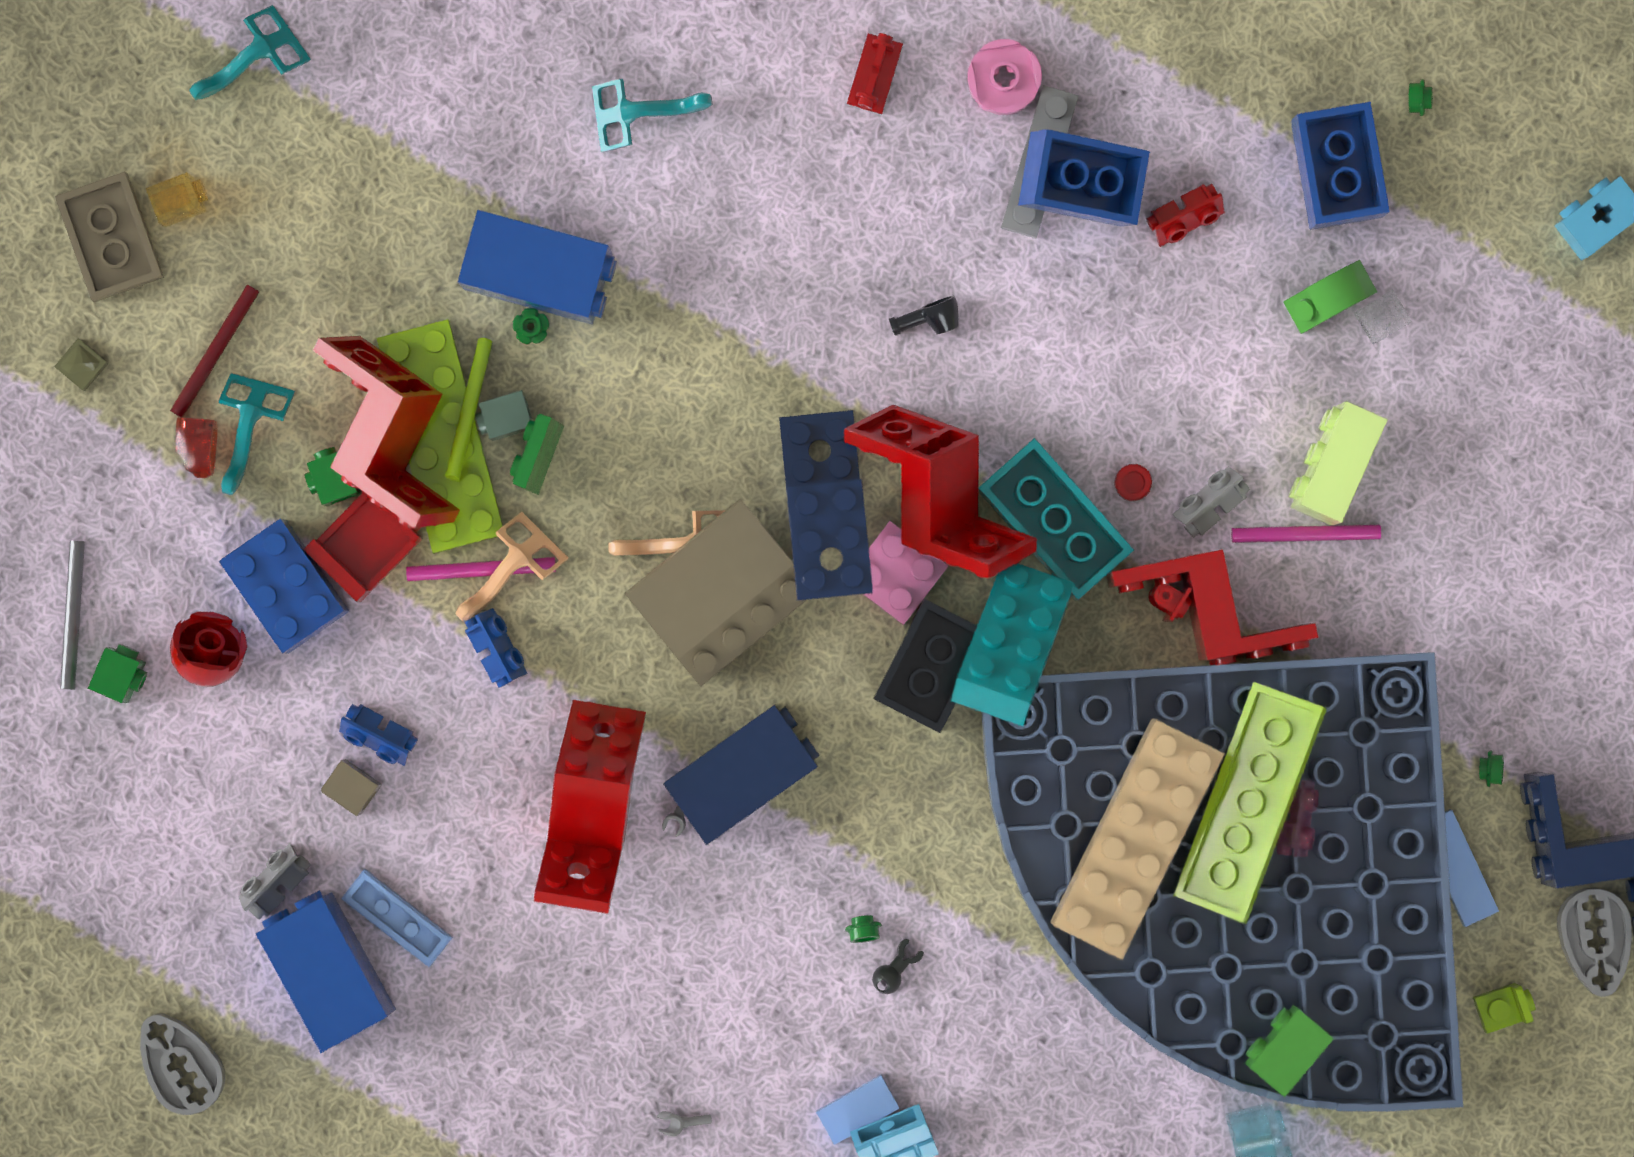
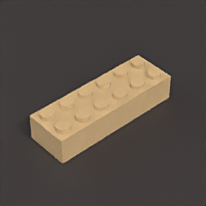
M1151 719L1050 923L1122 960L1224 753L1156 719Z

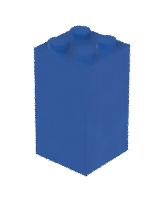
M477 210L458 283L466 291L593 325L595 317L602 318L607 301L605 293L602 292L605 281L612 282L617 261H615V256H612L609 245Z
M319 890L296 902L297 911L290 914L286 908L262 921L261 923L265 929L255 934L320 1053H323L388 1017L396 1008L333 893L331 892L323 896Z

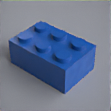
M1371 102L1301 113L1291 120L1310 230L1383 218L1390 212Z
M1049 129L1033 131L1030 133L1018 206L1120 227L1137 225L1150 151Z
M280 518L219 560V563L282 654H289L350 611L318 564L303 550L305 546L289 522Z

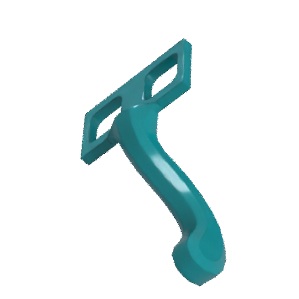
M272 5L243 20L254 35L252 43L243 49L222 70L213 76L195 82L189 89V92L195 100L210 97L232 83L253 62L261 58H270L281 75L309 62L311 58ZM265 14L270 15L279 30L270 35H264L254 22V19ZM287 44L291 45L300 57V61L291 65H285L275 50Z
M623 79L592 86L601 152L632 145L630 124L637 118L690 114L705 110L713 105L712 96L704 92L674 100L632 102L626 99ZM614 85L617 91L618 103L615 107L604 109L601 96L602 89ZM620 122L623 140L619 144L610 146L608 144L606 128L609 124Z
M230 373L219 398V403L239 409L240 418L231 463L221 482L222 493L233 495L240 486L246 470L253 429L256 422L262 416L284 421L295 394L294 390ZM238 383L250 387L251 392L248 399L240 401L228 397L227 392L230 386ZM273 393L286 397L287 401L281 411H276L263 407L262 404L267 394Z

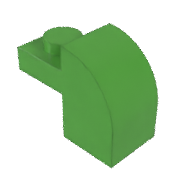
M1358 260L1305 288L1303 291L1283 301L1300 334L1372 296L1377 293V290L1362 262Z

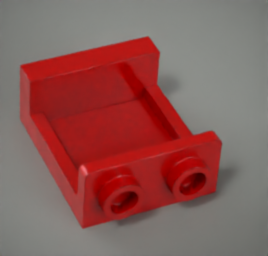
M363 492L318 539H313L303 550L356 602H362L423 538L417 533L421 527L417 529L405 527L398 522L397 515L388 509L374 505L369 500V495Z

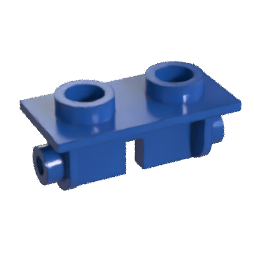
M494 608L479 613L464 622L468 628L465 630V633L469 637L476 653H480L487 648L489 649L491 655L482 659L481 662L491 682H496L498 688L528 674L524 667L522 654L513 646L507 635L506 624L496 614Z
M352 704L346 716L341 719L339 732L343 734V737L355 746L362 747L365 745L376 751V755L387 763L395 764L397 762L405 766L409 751L414 749L418 738L413 736V731L392 720L389 721L385 730L382 731L378 727L384 716L362 704L359 707Z

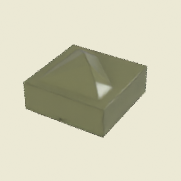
M78 338L54 367L81 390L86 391L109 363Z

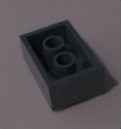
M923 599L873 699L941 733L956 704L951 701L977 625Z

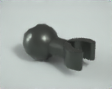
M903 939L899 943L897 948L898 955L890 965L885 964L878 967L873 974V985L882 994H891L897 991L902 981L901 973L909 964L920 961L924 955L923 951H918L913 958L903 960L905 956L904 948L909 943L908 939ZM881 980L886 982L885 990H880L877 986Z

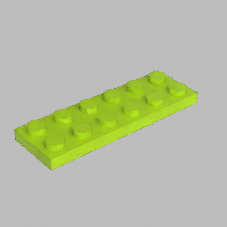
M449 319L376 338L378 347L382 352L443 394L409 461L412 476L460 509L453 523L426 526L432 553L435 554L498 537L496 532L503 527V522L475 418L460 480L454 481L445 477L467 387Z
M1253 682L1173 896L1247 924L1325 716L1326 708Z

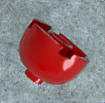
M195 612L191 614L190 619L184 620L182 623L180 620L176 624L170 642L172 664L179 675L189 683L201 687H214L225 683L239 671L247 650V640L243 630L241 629L239 633L237 628L232 626L233 620L225 615L215 612Z

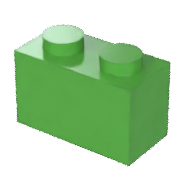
M1294 1005L1289 1011L1286 1008L1282 1009L1271 1022V1026L1274 1029L1265 1040L1259 1037L1246 1052L1249 1059L1245 1064L1284 1097L1334 1039Z

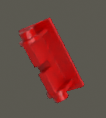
M879 33L878 36L867 34L847 105L882 115L903 43L893 41V37L887 34Z
M1202 184L1180 196L1181 201L1186 207L1182 210L1172 200L1151 211V216L1147 217L1146 221L1152 231L1155 230L1159 247L1167 243L1180 241L1188 232L1201 225L1208 226L1219 219L1220 215L1225 213L1222 194L1217 193L1213 184L1208 186Z
M1163 584L1153 587L1149 591L1148 599L1152 606L1166 613L1162 621L1172 622L1174 619H1182L1193 600L1188 595L1192 589L1187 587L1181 588L1179 591L1170 585Z

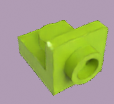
M1513 983L1473 997L1484 1032L1487 1034L1520 1022L1526 1024L1533 1022L1531 1012L1536 1010L1530 991L1528 989L1523 990L1521 985Z

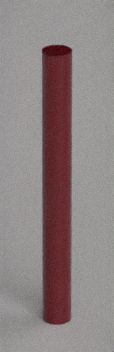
M248 284L246 285L170 410L172 413L181 418L185 416L258 296V290Z

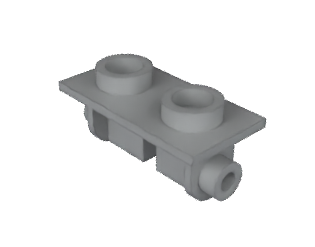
M1227 467L1225 470H1220L1209 478L1208 484L1197 494L1186 497L1181 502L1179 509L1172 515L1186 525L1184 528L1193 538L1198 534L1202 536L1221 520L1214 508L1219 505L1224 513L1228 514L1247 498L1246 493L1250 488L1243 481L1242 475Z
M290 843L283 850L279 849L274 852L268 859L267 867L258 877H251L240 891L241 895L238 898L243 910L247 911L249 909L259 920L264 915L268 917L285 899V895L277 889L280 884L291 892L309 874L307 869L311 864L303 856L300 855L298 857Z

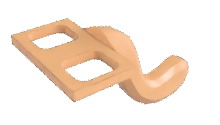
M726 510L692 511L693 532L685 537L614 540L608 543V552L615 556L674 553L701 531V517L703 515H716L718 517Z
M523 512L519 513L496 532V535L509 547L508 555L496 568L485 585L476 594L459 605L455 614L463 622L481 612L495 598L517 569L528 566L543 580L568 560V557ZM516 522L522 523L532 533V536L522 544L516 543L506 533V530ZM541 548H547L558 559V562L547 570L542 569L532 559V555Z

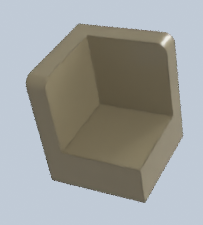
M343 759L325 782L321 792L355 816H359L366 809L382 784L347 759Z

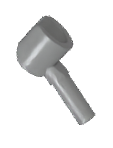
M679 806L676 807L674 813L667 815L662 823L664 831L668 820L676 819L679 821L680 829L676 837L681 835L686 826L685 814Z
M662 1111L657 1115V1118L671 1120L667 1129H659L658 1131L674 1137L679 1135L682 1129L688 1126L712 1123L710 1114L680 1117L677 1114Z

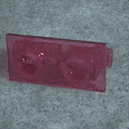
M1301 781V787L1298 785L1288 812L1291 813L1290 821L1285 820L1276 844V854L1291 856L1293 848L1294 857H1307L1308 850H1312L1315 830L1313 827H1310L1312 812H1316L1319 801L1318 790L1314 789L1315 781Z

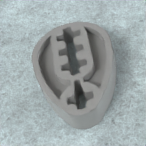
M1584 888L1571 894L1561 905L1557 916V930L1564 955L1575 976L1590 993L1605 997L1617 990L1627 968L1632 940L1631 918L1626 905L1615 894L1599 888ZM1589 895H1592L1594 900H1598L1601 903L1600 907L1594 910L1595 917L1603 920V925L1597 927L1598 936L1605 938V944L1599 946V952H1596L1593 947L1587 945V940L1593 939L1594 936L1592 929L1585 928V922L1591 920V913L1582 907L1583 903L1588 902ZM1599 960L1602 972L1610 975V981L1604 982L1603 989H1600L1598 984L1592 983V977L1598 976Z
M163 1013L154 1014L147 1018L141 1026L140 1050L143 1067L156 1098L166 1109L177 1114L192 1115L206 1110L217 1101L225 1085V1070L221 1059L210 1044L184 1022ZM155 1021L158 1025L165 1023L168 1030L164 1032V1036L169 1047L160 1037L154 1039L151 1037L150 1032L154 1029L152 1022ZM173 1053L178 1057L183 1055L187 1057L188 1061L184 1064L185 1070L188 1073L192 1071L197 1073L198 1077L194 1079V1084L198 1089L202 1087L207 1089L208 1093L203 1096L205 1103L202 1104L200 1100L193 1102L190 1099L189 1095L193 1093V1088L189 1084L183 1086L180 1083V1079L184 1076L181 1069L173 1070L170 1067V1063L174 1060Z

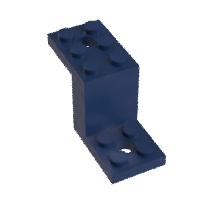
M853 410L779 417L797 601L873 593L863 486L859 475L857 447L844 442V428L854 424ZM818 440L825 441L831 449L828 459L822 462L813 460L809 455L810 445ZM835 548L841 552L843 561L839 568L827 570L822 566L820 556L825 549Z
M1544 772L1524 774L1525 782L1520 783V794L1523 804L1529 805L1531 819L1526 820V832L1529 841H1534L1537 856L1531 859L1534 877L1536 879L1540 878L1541 884L1556 889L1630 878V880H1626L1625 888L1629 902H1634V832L1565 843L1554 774ZM1632 917L1631 926L1634 935V917Z

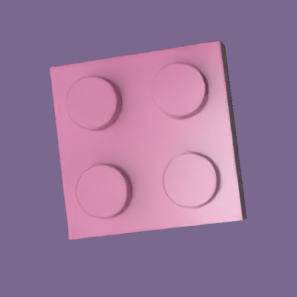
M889 521L869 547L873 593L863 595L904 625L948 568V565L938 558L919 554L917 550L902 545L901 529Z

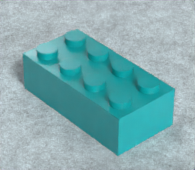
M1035 438L978 487L980 495L1011 529L1037 538V552L1033 554L1053 576L1075 583L1071 594L1075 601L1079 600L1134 551L1129 543Z
M1019 563L1013 564L999 572L958 674L951 701L1023 726L1064 618L1075 583Z

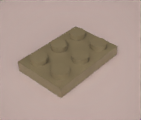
M124 171L55 196L92 302L95 303L164 278L128 173Z

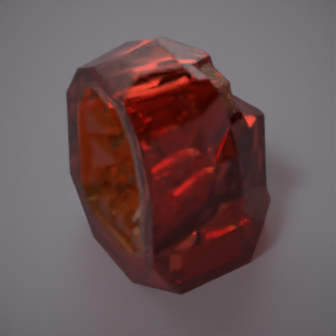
M177 418L175 451L182 457L185 470L193 473L196 478L207 479L213 476L217 451V421L199 418Z

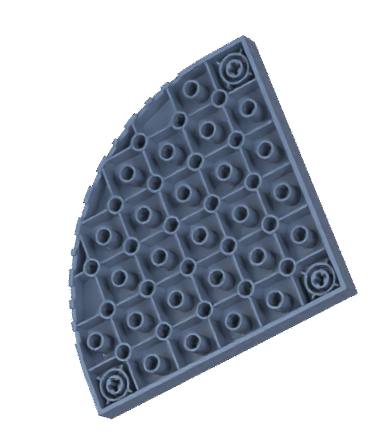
M1435 652L1042 675L1023 726L982 712L984 758L990 804L1001 846L1020 894L1045 938L1072 974L1116 1019L1152 1047L1172 1057L1191 1070L1239 1091L1256 1094L1278 1102L1337 1111L1388 1112L1463 1107ZM1256 682L1317 704L1327 710L1247 924L1173 895L1252 684ZM1151 719H1156L1224 753V756L1121 960L1053 926L1050 921ZM1294 1005L1334 1039L1284 1097L1245 1064L1249 1059L1246 1052L1259 1037L1265 1040L1274 1029L1271 1026V1022L1282 1009L1286 1008L1289 1011Z

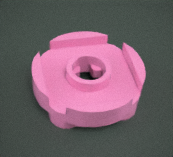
M998 39L985 44L974 55L967 73V84L972 98L983 110L997 115H1011L1024 110L1034 101L1042 81L1041 66L1036 55L1025 46L1020 45L1019 42L1011 39ZM999 68H1006L1007 73H1014L1015 79L1010 80L1008 87H1002L1001 82H995L994 76L999 75Z

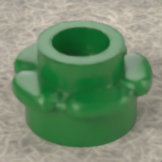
M1421 79L1420 83H1409V113H1420V116H1424L1425 109H1432L1433 89L1432 87H1425V80Z
M527 308L522 311L521 315H517L514 318L512 327L517 333L516 338L521 343L530 344L533 342L538 344L547 336L546 330L549 328V320L545 314L538 313L537 309ZM529 323L534 324L533 330L527 328Z
M1490 750L1488 758L1480 757L1479 780H1486L1487 787H1491V784L1502 785L1504 755L1492 754Z
M872 915L852 918V925L845 928V932H848L850 935L851 943H864L880 938L879 927L882 924L881 922L874 921Z

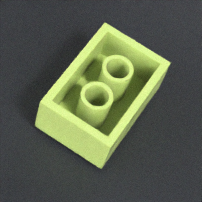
M1348 401L1333 406L1331 410L1327 409L1319 425V430L1324 431L1320 441L1318 440L1316 444H1311L1304 459V463L1309 465L1305 475H1302L1301 478H1296L1290 490L1289 497L1294 499L1290 508L1330 526L1342 523L1388 419Z

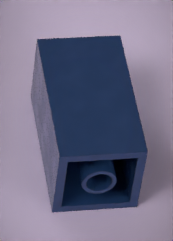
M774 704L663 783L706 845L818 767L815 759L820 756L807 737L800 740L793 728L798 723L786 706L779 710Z

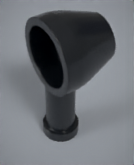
M954 295L948 296L900 317L889 318V322L895 336L901 334L902 331L926 322L936 334H942L959 326L958 304Z

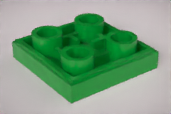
M540 413L537 415L536 420L530 419L523 435V440L527 441L522 456L516 455L510 469V476L514 477L512 481L514 485L539 495L564 425Z

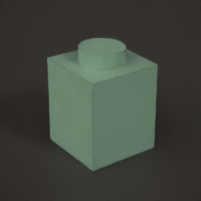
M522 390L479 403L481 412L475 414L481 435L488 433L489 439L492 441L524 432L528 422L532 419L525 393Z

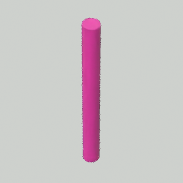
M1381 525L1231 529L1232 543L1381 539Z
M555 557L532 558L545 570L551 568L556 563ZM503 560L406 567L407 581L491 576ZM528 566L517 569L516 571H514L513 574H528L534 572Z

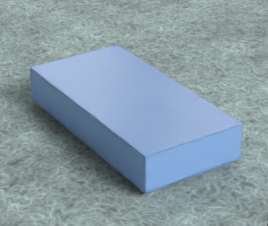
M879 1075L816 1110V1113L835 1145L850 1137V1131L884 1118L898 1110L899 1106L882 1075Z

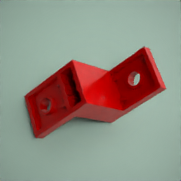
M361 336L318 338L313 351L324 359L323 363L334 371L345 373L352 378L351 383L355 387L367 392L330 468L342 476L341 480L345 484L361 489L368 494L369 500L374 505L388 509L397 515L398 522L405 527L417 529L453 523L460 509L405 471L443 394Z
M891 405L844 428L845 443L856 446L863 452L875 453L888 458L892 463H901L902 545L917 550L919 554L930 555L943 560L950 566L961 567L974 572L975 575L982 578L994 577L999 572L1037 552V538L978 516L979 435L896 405Z
M1223 549L1113 571L1106 575L1108 587H1118V592L1124 593L1144 589L1143 581L1154 579L1155 586L1181 581V573L1184 588L1190 587L1192 589L1188 595L1193 600L1189 607V614L1199 660H1209V665L1236 662L1235 655L1245 653L1246 659L1273 655L1272 647L1282 646V651L1310 647V639L1319 638L1316 623L1301 624L1241 637Z
M572 701L554 775L548 837L535 887V902L609 914L626 836L633 775L646 712L593 702ZM603 733L609 735L610 737H600L596 734ZM581 874L585 877L582 879H576L571 877L570 875Z

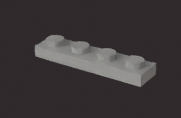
M1043 85L1001 229L1037 238L1044 211L1018 206L1030 133L1049 129L1068 134L1079 95Z

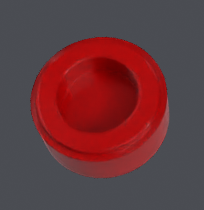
M1139 464L1126 465L1115 476V490L1121 498L1127 501L1141 500L1148 495L1152 488V477L1149 471Z

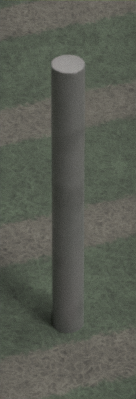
M70 541L60 689L75 690L85 541Z

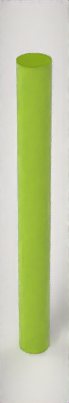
M478 338L445 474L447 479L454 481L460 480L493 343L487 338Z

